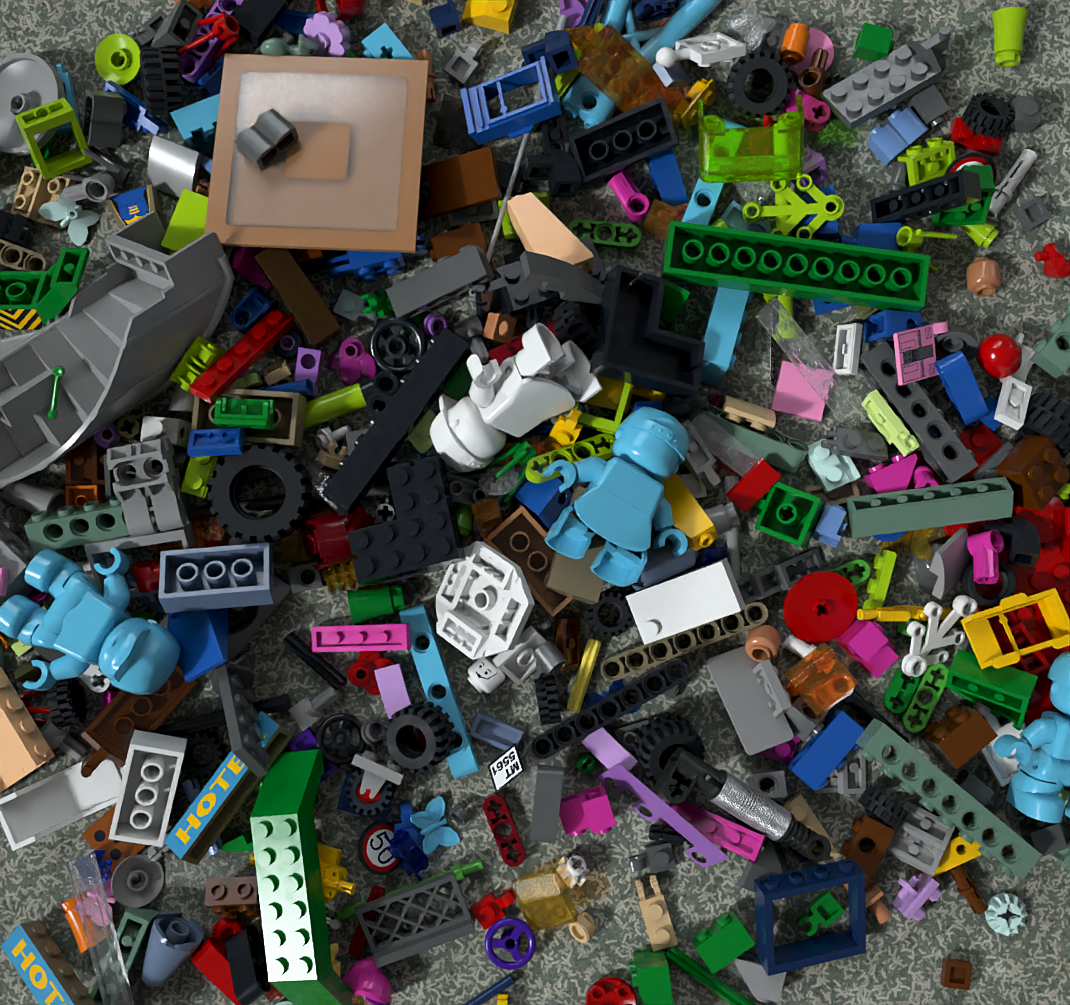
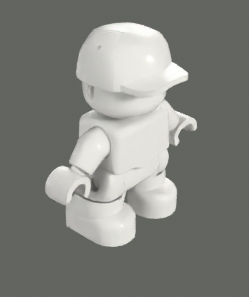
M537 323L523 334L522 343L524 348L516 355L505 359L500 367L496 359L490 360L487 365L483 366L476 354L471 355L466 362L473 379L469 390L470 397H464L458 402L445 394L438 396L441 412L436 416L430 428V436L438 455L458 472L482 469L493 461L495 455L505 446L506 433L515 437H521L541 422L547 421L548 418L555 424L560 414L566 418L568 417L570 410L575 406V402H586L603 388L597 376L589 373L590 361L574 342L567 341L561 346L555 335L545 325Z

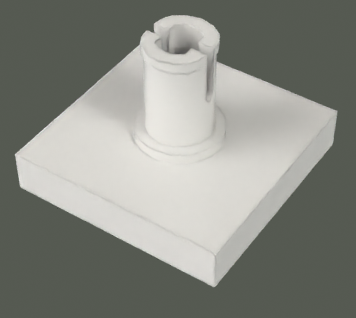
M530 625L520 635L514 650L500 653L492 661L519 685L537 669V659L533 656V653L547 640Z

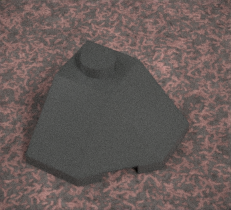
M766 837L762 846L764 849L760 852L757 862L748 860L738 886L755 892V879L790 872L780 842L772 841V839Z

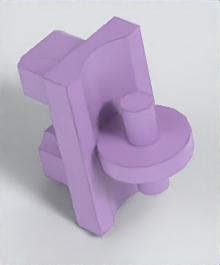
M919 870L907 883L902 878L897 881L903 888L892 901V904L909 920L914 918L920 921L925 915L926 909L922 905L929 898L933 902L942 895L941 890L938 888L940 884L930 875Z

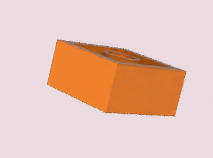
M65 486V506L82 507L85 503L99 500L102 503V486Z

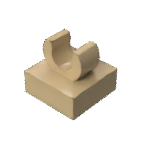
M285 358L263 369V376L268 386L272 384L274 386L280 385L279 381L282 379L287 380L288 383L293 382L291 368Z
M331 441L327 446V451L320 449L316 459L324 466L339 470V463L348 454V448L343 445L341 451L335 453L337 444Z

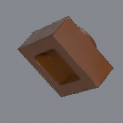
M943 957L940 984L943 987L969 990L972 964L967 960Z

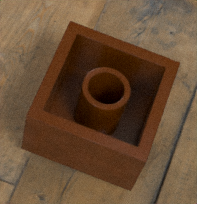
M1025 435L995 468L1000 477H1006L1014 491L1013 502L1015 506L1042 511L1070 479V471L1057 446L1051 438L1045 436Z
M954 705L947 709L944 713L945 717L939 722L934 721L925 728V733L921 736L940 761L956 769L960 768L998 737L977 710L963 705Z

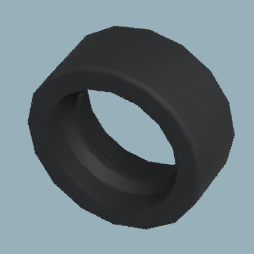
M999 560V572L1002 577L1001 590L993 597L981 596L975 588L974 565L972 561L966 567L961 577V587L964 594L973 598L977 605L997 607L1000 606L1002 599L1014 595L1016 576L1013 569L1006 562Z

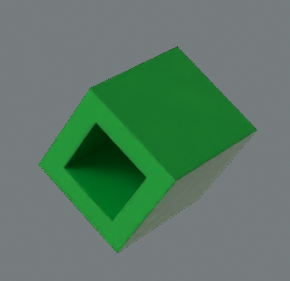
M864 23L858 32L852 57L875 62L887 56L894 48L895 41L891 40L894 30Z

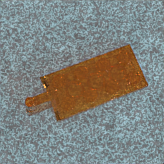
M590 25L566 28L564 30L569 33L572 42L582 51L577 69L624 113L662 96L665 97L673 113L684 96L675 87H665L654 71L653 65L612 25H606L598 34Z

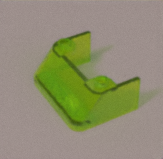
M796 95L795 111L782 114L778 118V124L775 127L725 129V122L722 118L716 115L704 116L703 100H698L699 178L706 183L777 181L799 178L803 173L804 111L802 95Z

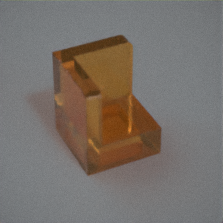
M654 199L642 230L665 239L666 229L670 221H674L678 209Z
M494 496L471 505L482 540L487 539L486 528L504 522L498 503Z

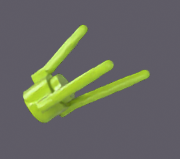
M903 226L897 233L896 241L899 246L904 247L903 252L918 254L914 249L923 244L924 237L957 239L958 235ZM929 263V269L937 272L938 269L932 263Z

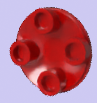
M1056 496L1051 499L1042 511L1016 507L1013 511V516L1021 517L1033 524L1040 535V543L1055 540L1065 529V506Z
M606 977L596 981L589 988L585 1004L637 1005V998L633 988L626 981L617 977Z

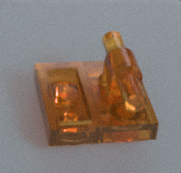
M824 642L783 674L816 716L858 684L856 679L836 657V652Z

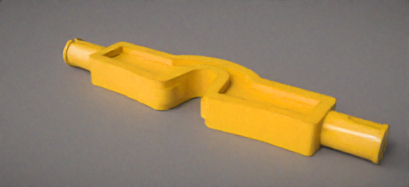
M896 605L892 607H870V609H859L857 611L859 620L909 621V619L914 618L928 621L929 619L924 614L925 606ZM942 607V614L939 620H944L954 608Z

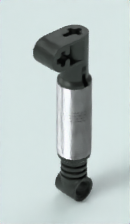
M682 747L675 749L657 779L655 788L661 799L674 804L681 803L687 798L694 786L704 792L705 797L712 803L761 832L766 837L772 839V841L785 843L804 857L821 862L826 860L831 853L830 841L825 836L816 833L797 821L789 810L783 808L727 771L715 769ZM673 773L684 779L681 784L672 778ZM671 784L675 788V791L673 793L669 789V786ZM813 841H816V848L814 851H811V844Z

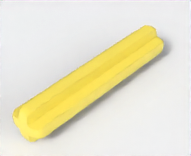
M589 638L567 703V710L574 713L580 712L601 647V642Z

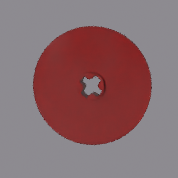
M833 571L810 573L798 580L789 590L783 606L784 621L792 634L802 641L808 643L831 641L842 635L854 621L858 610V596L851 582L839 573ZM819 604L824 606V609L822 611L820 609H817V606Z

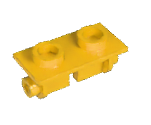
M703 78L700 81H696L686 94V97L692 101L688 102L682 99L672 111L675 123L682 122L686 133L692 125L699 121L703 111L715 101L717 92L713 79L709 82Z

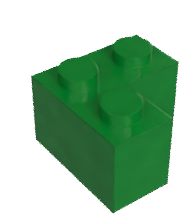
M991 165L964 166L963 170L980 175L982 200L931 215L932 227L985 225L995 189Z

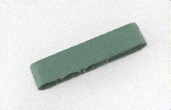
M711 404L703 408L692 406L691 411L688 412L685 420H690L700 436L754 458L760 459L762 457L767 463L789 472L798 471L809 450V447L804 442L771 428L761 431L750 427L751 422L741 420V423L728 420L726 419L727 414L722 413L721 408Z

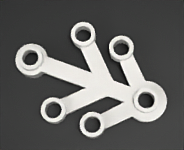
M967 595L957 596L952 603L954 609L939 626L942 606L933 601L926 604L924 614L929 619L925 643L921 646L922 636L926 631L925 626L917 621L911 622L907 628V633L912 636L909 654L902 661L903 673L908 676L918 677L924 673L927 666L936 663L944 664L948 660L949 653L941 647L952 644L960 645L965 639V633L958 628H952L947 635L945 634L960 616L966 618L976 612L977 602Z

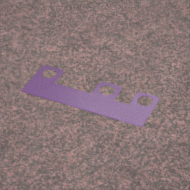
M620 763L598 776V779L614 793H620L625 789H629L640 800L633 803L631 807L645 820L652 822L662 818L692 843L694 847L685 850V854L701 867L706 868L729 859L724 852ZM604 778H612L618 783L619 788L609 786ZM638 806H644L649 809L652 817L643 815L638 810ZM697 852L706 859V863L695 860L691 853Z

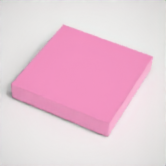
M782 361L770 410L820 422L832 372Z

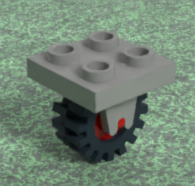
M368 750L363 751L362 754L356 753L351 764L361 769L355 771L349 777L348 783L345 786V797L349 802L348 805L355 809V812L362 813L363 815H374L385 809L393 796L392 782L400 785L406 775L400 769L401 765H395L392 761L387 762V764L378 761L380 756Z

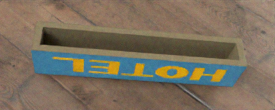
M261 711L257 724L264 736L262 747L269 758V761L266 762L267 769H269L294 734L278 720ZM231 751L194 802L188 807L176 826L171 830L164 843L181 860L198 865L262 777L258 778Z
M39 920L19 924L1 945L39 1005H96L87 988L75 974L73 967L68 964L59 947L53 942L45 926Z

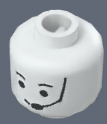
M489 656L478 659L468 669L470 676L467 679L480 693L483 691L491 693L505 680L503 671L492 661L496 656L492 659Z

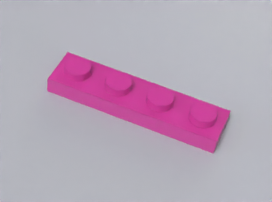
M410 623L311 627L312 652L411 649Z
M665 801L666 804L712 843L757 862L766 839L765 836L686 801L676 804Z

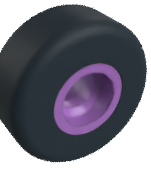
M290 329L273 345V348L280 357L289 360L295 359L298 356V347L304 348V339L296 330ZM291 340L293 342L292 347L286 348L285 342Z

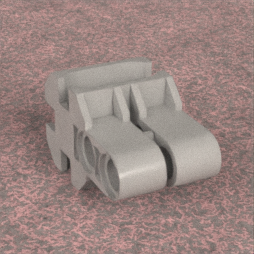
M169 437L107 449L108 469H113L116 481L112 483L113 490L122 504L127 529L131 537L157 533L158 528L160 531H167L186 527V514L180 493L179 469L174 466L172 456L175 455ZM155 459L159 460L163 465L161 473L155 472L152 468V463ZM127 465H132L136 469L135 478L127 475Z

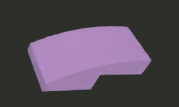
M400 663L374 670L389 719L392 718L391 716L395 712L412 704Z
M604 727L589 734L582 740L584 746L608 769L620 763L630 771L638 762Z

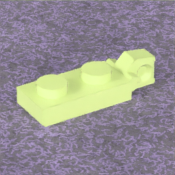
M877 389L870 392L860 407L889 445L895 444L904 457L916 451L920 445L915 436L911 435L904 426L902 419L893 412L887 400L880 395Z

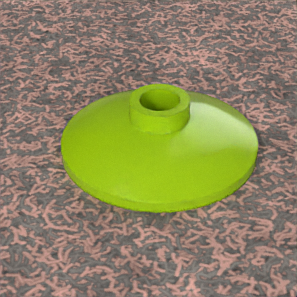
M116 33L107 36L100 42L95 53V66L103 80H112L119 86L131 83L138 76L141 70V50L135 40L125 34ZM125 58L124 64L121 66V61Z

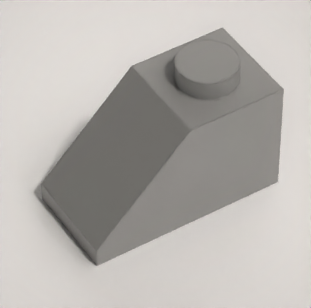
M745 953L733 960L755 999L764 1003H770V1001L779 1003L787 972L768 976L758 957Z

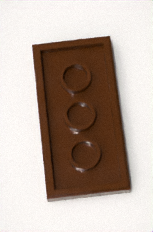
M488 146L423 166L421 174L429 184L430 196L427 197L429 199L428 204L424 203L423 205L425 209L423 211L419 209L418 222L501 199L502 194L494 148Z

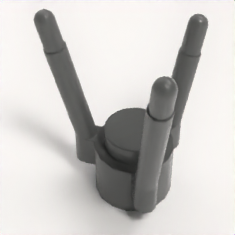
M94 146L82 149L84 154L106 167L105 172L114 178L117 187L123 188L125 186L130 170L116 163ZM69 173L62 174L64 178L81 182L84 178H87Z

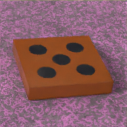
M116 805L81 834L113 873L123 860L138 854L147 846L145 844L108 839Z

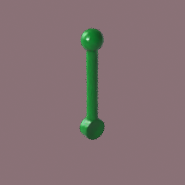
M56 366L52 370L55 375L51 409L47 412L49 419H56L58 417L56 408L61 376L65 374L63 366Z

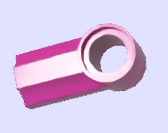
M627 171L619 172L613 176L608 185L625 209L628 219L634 223L643 222L648 216V198L640 192ZM639 204L644 207V210L635 212L631 207Z
M993 529L969 536L967 547L973 556L974 582L978 584L997 583V580H999L998 553L1004 549L1002 535L999 531Z

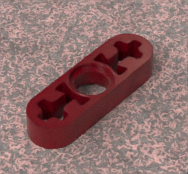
M498 793L489 794L484 800V813L503 861L510 867H517L525 859V848L505 798ZM493 799H495L496 803L501 802L502 804L499 806L500 815L502 816L505 813L507 817H501L495 822L492 820L497 817L495 810H489L488 808ZM508 823L512 828V832L508 836L499 835L497 832L499 824ZM514 837L517 841H512L515 851L520 850L517 860L507 856L510 853L507 842L511 841Z

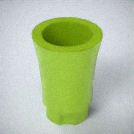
M1006 7L992 13L995 66L1010 68L1021 63L1025 27L1029 14L1027 8Z

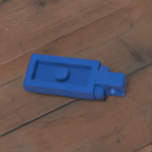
M112 80L106 81L103 91L120 94L127 104V114L123 117L122 121L138 132H151L154 135L165 134L168 125L160 118L155 117L156 115L150 116L144 102Z

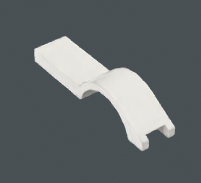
M1019 333L1015 339L1017 345L1022 350V364L1011 376L999 378L1003 385L994 416L995 420L1016 430L1024 425L1032 387L1025 384V381L1034 363L1030 359L1036 353L1033 349L1022 344L1024 334Z

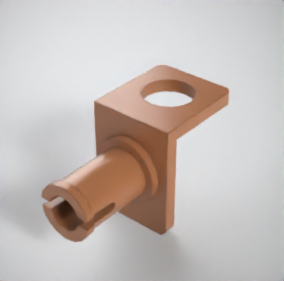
M490 312L487 317L483 337L511 344L512 339L523 334V329L521 326L516 325V318Z
M865 874V909L868 908L880 924L891 918L892 913L880 899L884 895L883 891ZM843 884L848 891V884Z

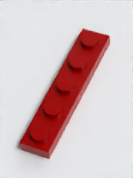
M273 308L189 386L191 393L212 404L295 325L294 317Z

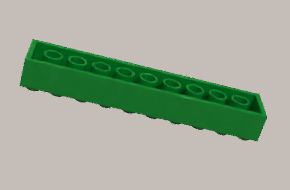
M671 220L666 229L661 278L669 281L884 310L917 312L925 306L930 255Z

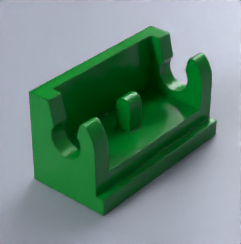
M217 398L213 424L222 428L243 427L246 429L273 430L275 400Z

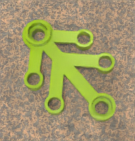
M803 174L797 179V188L802 192H807L817 202L806 204L786 185V181L782 176H775L770 182L772 191L779 193L791 205L760 206L757 202H749L743 207L742 216L749 224L758 223L762 217L790 216L780 228H775L771 232V234L781 232L783 236H787L806 215L817 214L807 227L799 228L796 234L800 238L799 235L802 231H808L810 235L807 239H812V235L825 221H835L842 216L844 202L837 195L826 196L812 183V178L809 175ZM802 179L809 180L810 183L807 187L800 186ZM778 180L783 182V186L780 189H776L773 186ZM830 203L836 205V209L833 212L826 210V206ZM750 208L757 209V213L754 216H749L747 212Z

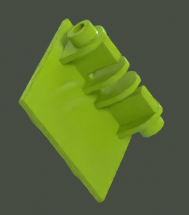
M197 335L169 379L180 384V387L185 391L190 392L189 386L224 355L227 350Z

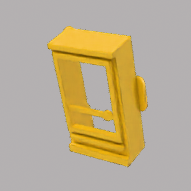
M1056 588L1028 597L1024 593H1019L1002 599L1000 606L969 615L960 620L981 669L990 666L999 669L1019 662L1021 656L1049 647L1060 649L1070 645V619ZM1037 603L1053 639L1019 650L1004 613ZM999 615V622L1003 624L1014 649V652L1003 655L988 621V618Z

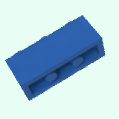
M835 709L823 723L825 726L816 737L812 736L787 765V768L814 791L818 788H824L830 780L829 775L832 771L844 765L847 760L845 756L848 752L859 747L855 741L863 733L864 729L842 710Z

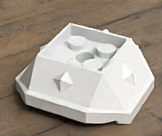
M476 541L464 548L466 561L449 565L436 595L437 634L472 660L514 650L535 604L531 595V588L525 580L521 567L486 543Z

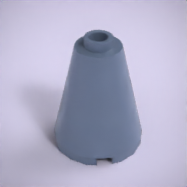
M651 541L650 548L646 550L647 562L636 584L631 585L636 591H640L695 566V562L698 561V552L687 546V550L681 556L675 557L672 553V541H665V546L653 549V541Z
M167 910L160 912L153 921L140 974L146 985L150 987L162 986L200 946L204 932L201 925L191 916L190 920L187 921L181 917L183 912Z

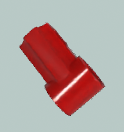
M145 560L132 566L139 592L145 593L159 588L160 562Z

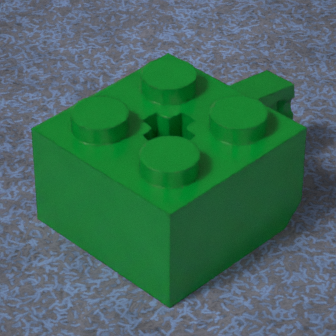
M775 482L769 494L765 493L763 499L760 498L753 505L758 508L756 514L759 515L754 529L807 550L826 502L816 496ZM792 512L794 513V517L788 518L786 517V513Z

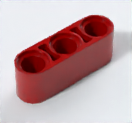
M209 936L192 954V962L235 1005H241L234 993L226 946L219 939Z

